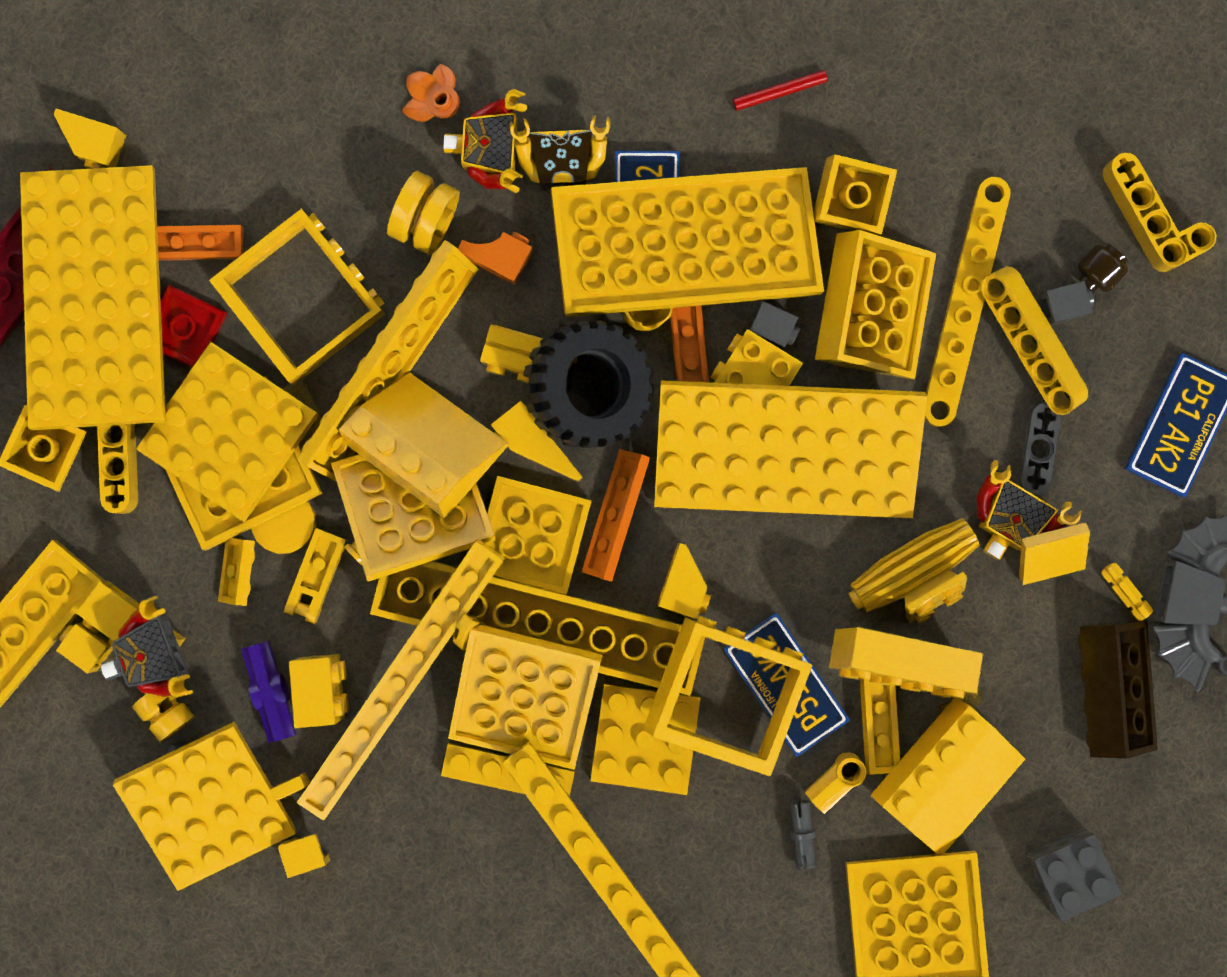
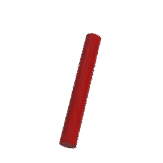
M821 70L732 100L735 110L739 111L826 83L828 79L825 70Z

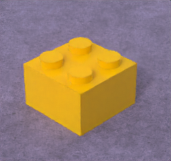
M836 154L826 158L813 212L814 222L849 231L862 230L871 234L881 235L897 170Z
M340 654L300 657L289 661L294 728L335 725L345 719V713H349L350 703L348 693H343L342 680L347 679V667L345 660L340 661Z

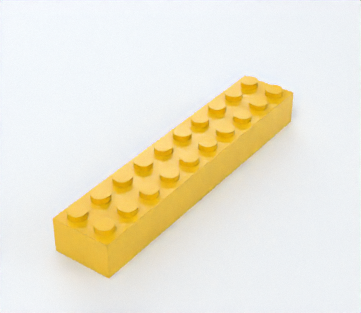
M431 561L379 578L370 614L418 626L458 567ZM492 576L466 614L477 618L484 626L602 654L598 673L659 688L682 624L496 576ZM456 629L452 635H458L460 630ZM701 635L680 694L691 696L705 636Z

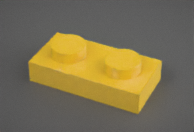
M231 538L225 542L218 602L247 606V598L251 590V568L255 559V541Z

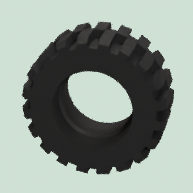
M584 321L559 328L553 334L546 335L540 341L541 346L532 350L529 358L533 362L531 365L525 366L523 376L529 377L528 384L522 385L523 395L529 394L530 403L525 405L529 414L535 413L538 418L534 421L539 429H547V436L552 440L562 441L563 445L569 447H605L613 445L615 441H623L631 436L630 430L638 429L643 423L640 415L649 413L652 405L650 402H647L649 395H654V385H649V376L654 374L652 366L646 367L644 359L648 358L644 348L637 349L635 347L637 340L631 334L622 335L623 328L614 324L607 326L603 321ZM582 354H589L598 359L606 368L610 378L611 392L609 400L604 409L595 416H585L577 411L566 393L565 377L568 367L575 357Z

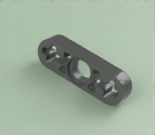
M1046 402L1034 406L1029 413L1018 476V485L1033 495H1040L1046 492L1050 486L1061 423V415L1052 412ZM1045 409H1047V414L1052 416V421L1046 422L1044 432H1051L1050 437L1045 434L1034 435V430L1039 431L1042 428V420L1037 418V414L1044 412ZM1035 440H1042L1046 443L1048 451L1045 457L1037 458L1032 454L1031 445ZM1029 461L1035 464L1045 463V469L1040 467L1037 470V478L1042 479V484L1035 486L1034 490L1031 489L1032 484L1026 480L1028 476H1033L1035 466H1028Z

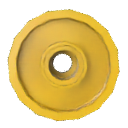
M418 170L413 172L403 186L393 207L387 226L388 236L405 243L413 234L414 248L427 255L433 254L443 240L453 219L459 201V190L445 183L434 189L432 177Z

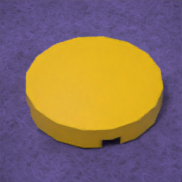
M306 501L251 528V531L256 541L264 549L277 554L294 553L310 542L316 528V513L310 502Z

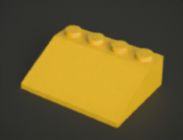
M862 230L837 233L815 360L846 368L915 379L936 253Z
M410 372L362 404L339 429L348 447L444 519L508 447L506 441Z
M954 697L870 796L936 854H943L1024 762L1025 758L970 705Z

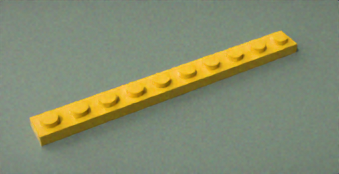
M477 538L297 801L299 805L323 821L325 820L455 632L460 618L468 613L504 561L505 557Z
M527 742L502 761L503 765L659 977H701L532 744Z

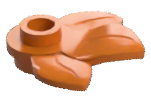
M439 64L432 75L423 71L409 74L406 79V86L413 98L404 106L402 112L408 118L418 122L428 121L434 116L438 118L454 116L459 109L460 99L454 90L456 78L453 71L447 66ZM447 97L446 102L439 105L440 100Z

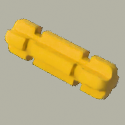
M1115 562L1107 565L1101 571L1102 577L1107 583L1111 582L1113 584L1111 588L1127 608H1132L1130 612L1135 619L1141 621L1149 617L1153 612L1152 607L1146 600H1141L1143 596L1127 576H1122L1124 572Z

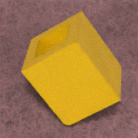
M316 834L300 839L295 837L283 841L278 846L287 878L326 866L330 861L329 854L323 855Z

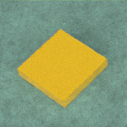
M1081 523L1023 538L1019 578L1022 585L1084 570L1090 530L1087 524Z

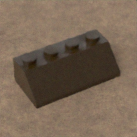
M1148 621L1100 623L1080 626L1078 642L1082 650L1083 666L1081 678L1085 687L1084 712L1087 715L1088 725L1086 742L1090 750V757L1127 759L1158 750Z

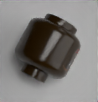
M1108 244L1106 247L1096 245L1078 265L1079 271L1083 274L1079 280L1081 282L1085 281L1086 287L1092 292H1095L1097 288L1103 292H1109L1127 274L1128 268L1125 263L1128 259L1111 244Z

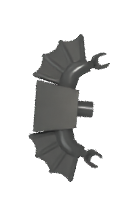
M1227 515L1219 519L1204 516L1203 521L1197 527L1181 531L1178 544L1167 552L1168 556L1180 562L1166 561L1154 620L1156 622L1177 624L1153 627V631L1159 640L1158 655L1169 662L1174 678L1179 677L1187 680L1196 692L1201 690L1211 663L1215 662L1218 672L1227 677V671L1223 668V663L1227 661V656L1223 657L1220 655L1221 651L1210 642L1208 625H1217L1220 613L1227 614V594H1224L1226 582L1218 577L1223 566L1227 563Z

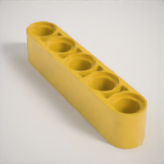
M1006 266L986 276L981 283L982 295L1048 407L1058 415L1070 413L1087 400V386L1021 274L1015 268ZM999 280L1002 282L1004 289L1000 286ZM1015 308L1019 311L1021 317L1016 313ZM1032 336L1036 339L1037 344L1033 342ZM1048 364L1053 368L1054 372L1049 369ZM1065 393L1069 395L1070 400L1065 396Z

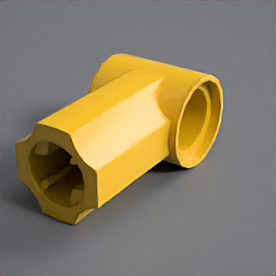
M850 752L842 753L837 757L835 763L808 787L804 793L825 814L849 790L860 785L865 780L866 767L856 754ZM848 762L858 764V771L851 777H846L841 772L842 767Z

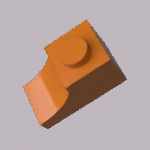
M503 232L499 239L486 244H474L462 240L458 247V250L474 265L515 286L533 254L532 246L528 245L530 240L516 232H513L511 236Z

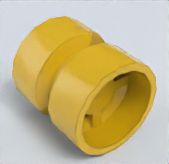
M145 694L132 708L142 721H149L151 723L149 730L159 743L173 736L195 718L184 702L178 703L176 701L177 697ZM160 706L163 710H165L163 713L160 712Z

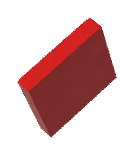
M168 284L160 300L163 353L193 367L210 342L214 343L228 313Z

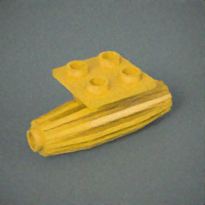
M963 518L925 532L878 560L850 584L853 591L849 592L848 595L857 610L864 608L866 612L904 598L906 619L909 624L915 620L921 623L935 614L933 609L943 603L948 607L963 598L962 592L965 591L967 576L964 571L957 575L951 570L980 546L979 541L972 528Z

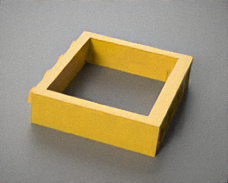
M302 208L209 280L286 380L293 385L300 382L385 315L380 308L384 304L380 296L373 288L370 291L364 288L361 281L365 277L353 263L349 266L346 265L341 258L345 254L343 249L334 238L327 241L321 233L325 229L321 221L314 213L308 216ZM303 229H306L370 311L300 366L296 367L233 287V284Z
M699 616L697 621L685 617L643 730L652 737L771 777L812 664L802 660L803 653L785 647L784 651L780 652L773 649L775 643L756 636L755 642L745 639L746 633L736 628L727 626L726 631L715 628L717 622ZM701 635L790 667L758 754L668 724Z

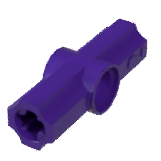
M270 640L241 649L250 678L248 684L250 698L254 708L259 710L268 743L296 735L293 716L288 704L290 699L285 677L282 673H279Z

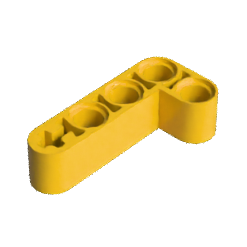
M1122 153L1105 165L1103 169L1104 181L1154 269L1161 272L1170 271L1214 246L1217 235L1215 229L1207 223L1200 222L1181 232L1178 231L1142 164L1135 155ZM1124 167L1126 173L1119 174L1117 168ZM1133 181L1134 184L1128 188L1125 187V184ZM1132 192H1136L1141 196L1142 205H1137L1132 201ZM1148 220L1156 223L1158 227L1157 234L1150 232L1148 229ZM1192 233L1197 234L1201 238L1200 247L1192 242ZM1164 248L1169 249L1173 253L1172 262L1164 258Z
M135 424L97 426L101 505L110 513H130L138 504ZM120 426L123 436L119 442L114 443L111 437L112 431ZM120 458L124 463V470L121 474L116 475L113 472V464ZM113 481L125 482V485L116 486L113 485ZM124 495L125 499L123 502L115 503V497Z

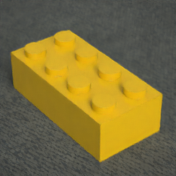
M859 627L835 629L829 668L840 670V677L870 679V683L886 686L891 684L901 686L900 689L931 692L933 696L964 699V693H977L983 653Z

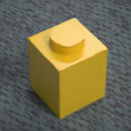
M82 623L68 626L59 638L62 643L56 649L57 652L87 674L97 672L101 667V662L105 661L113 650L106 637L99 632L95 633L89 630Z

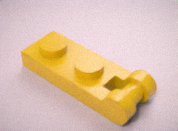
M315 528L285 605L284 613L291 616L295 614L303 616L305 621L316 624L343 554L344 546L348 541L347 539ZM303 593L313 597L310 605L300 602Z

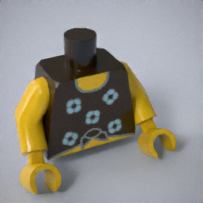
M594 115L590 124L591 130L530 132L529 123L523 118L525 129L517 132L514 130L513 122H510L511 135L516 139L515 147L519 164L531 181L540 183L541 190H551V187L586 185L587 181L596 177L605 161L606 134L609 132L611 124L609 117L606 119V127L598 128L595 125L596 115Z

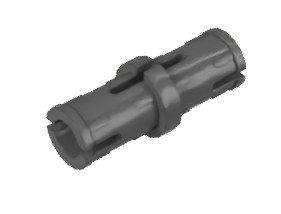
M799 800L789 802L793 830L790 831V839L794 840L795 866L797 869H804V855L806 856L807 869L817 866L813 839L816 838V831L812 828L810 800H802L801 813Z

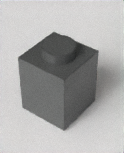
M1085 281L1048 290L1039 295L1043 313L1050 325L1085 317L1093 313L1094 298L1089 288L1086 289Z
M762 302L750 327V331L783 350L786 344L793 345L800 328L795 326L799 317L766 302Z

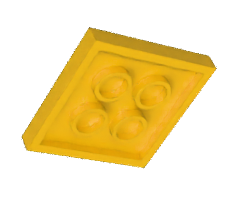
M497 476L487 513L495 535V541L486 544L503 555L505 559L493 576L567 595L591 500Z
M604 683L591 782L687 795L693 750L652 737L643 730L657 691ZM679 694L668 724L696 733L701 698Z

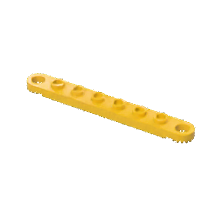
M999 177L987 178L979 185L976 191L926 391L925 420L935 427H942L951 423L957 412L985 299L981 292V283L986 276L991 274L1010 199L1009 185ZM997 186L1001 190V200L999 202L989 201L985 196L986 187ZM936 401L944 403L948 408L947 415L942 420L934 418L931 414V406Z

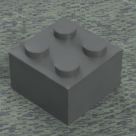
M1085 828L1025 853L1051 914L1061 922L1122 895L1095 834Z

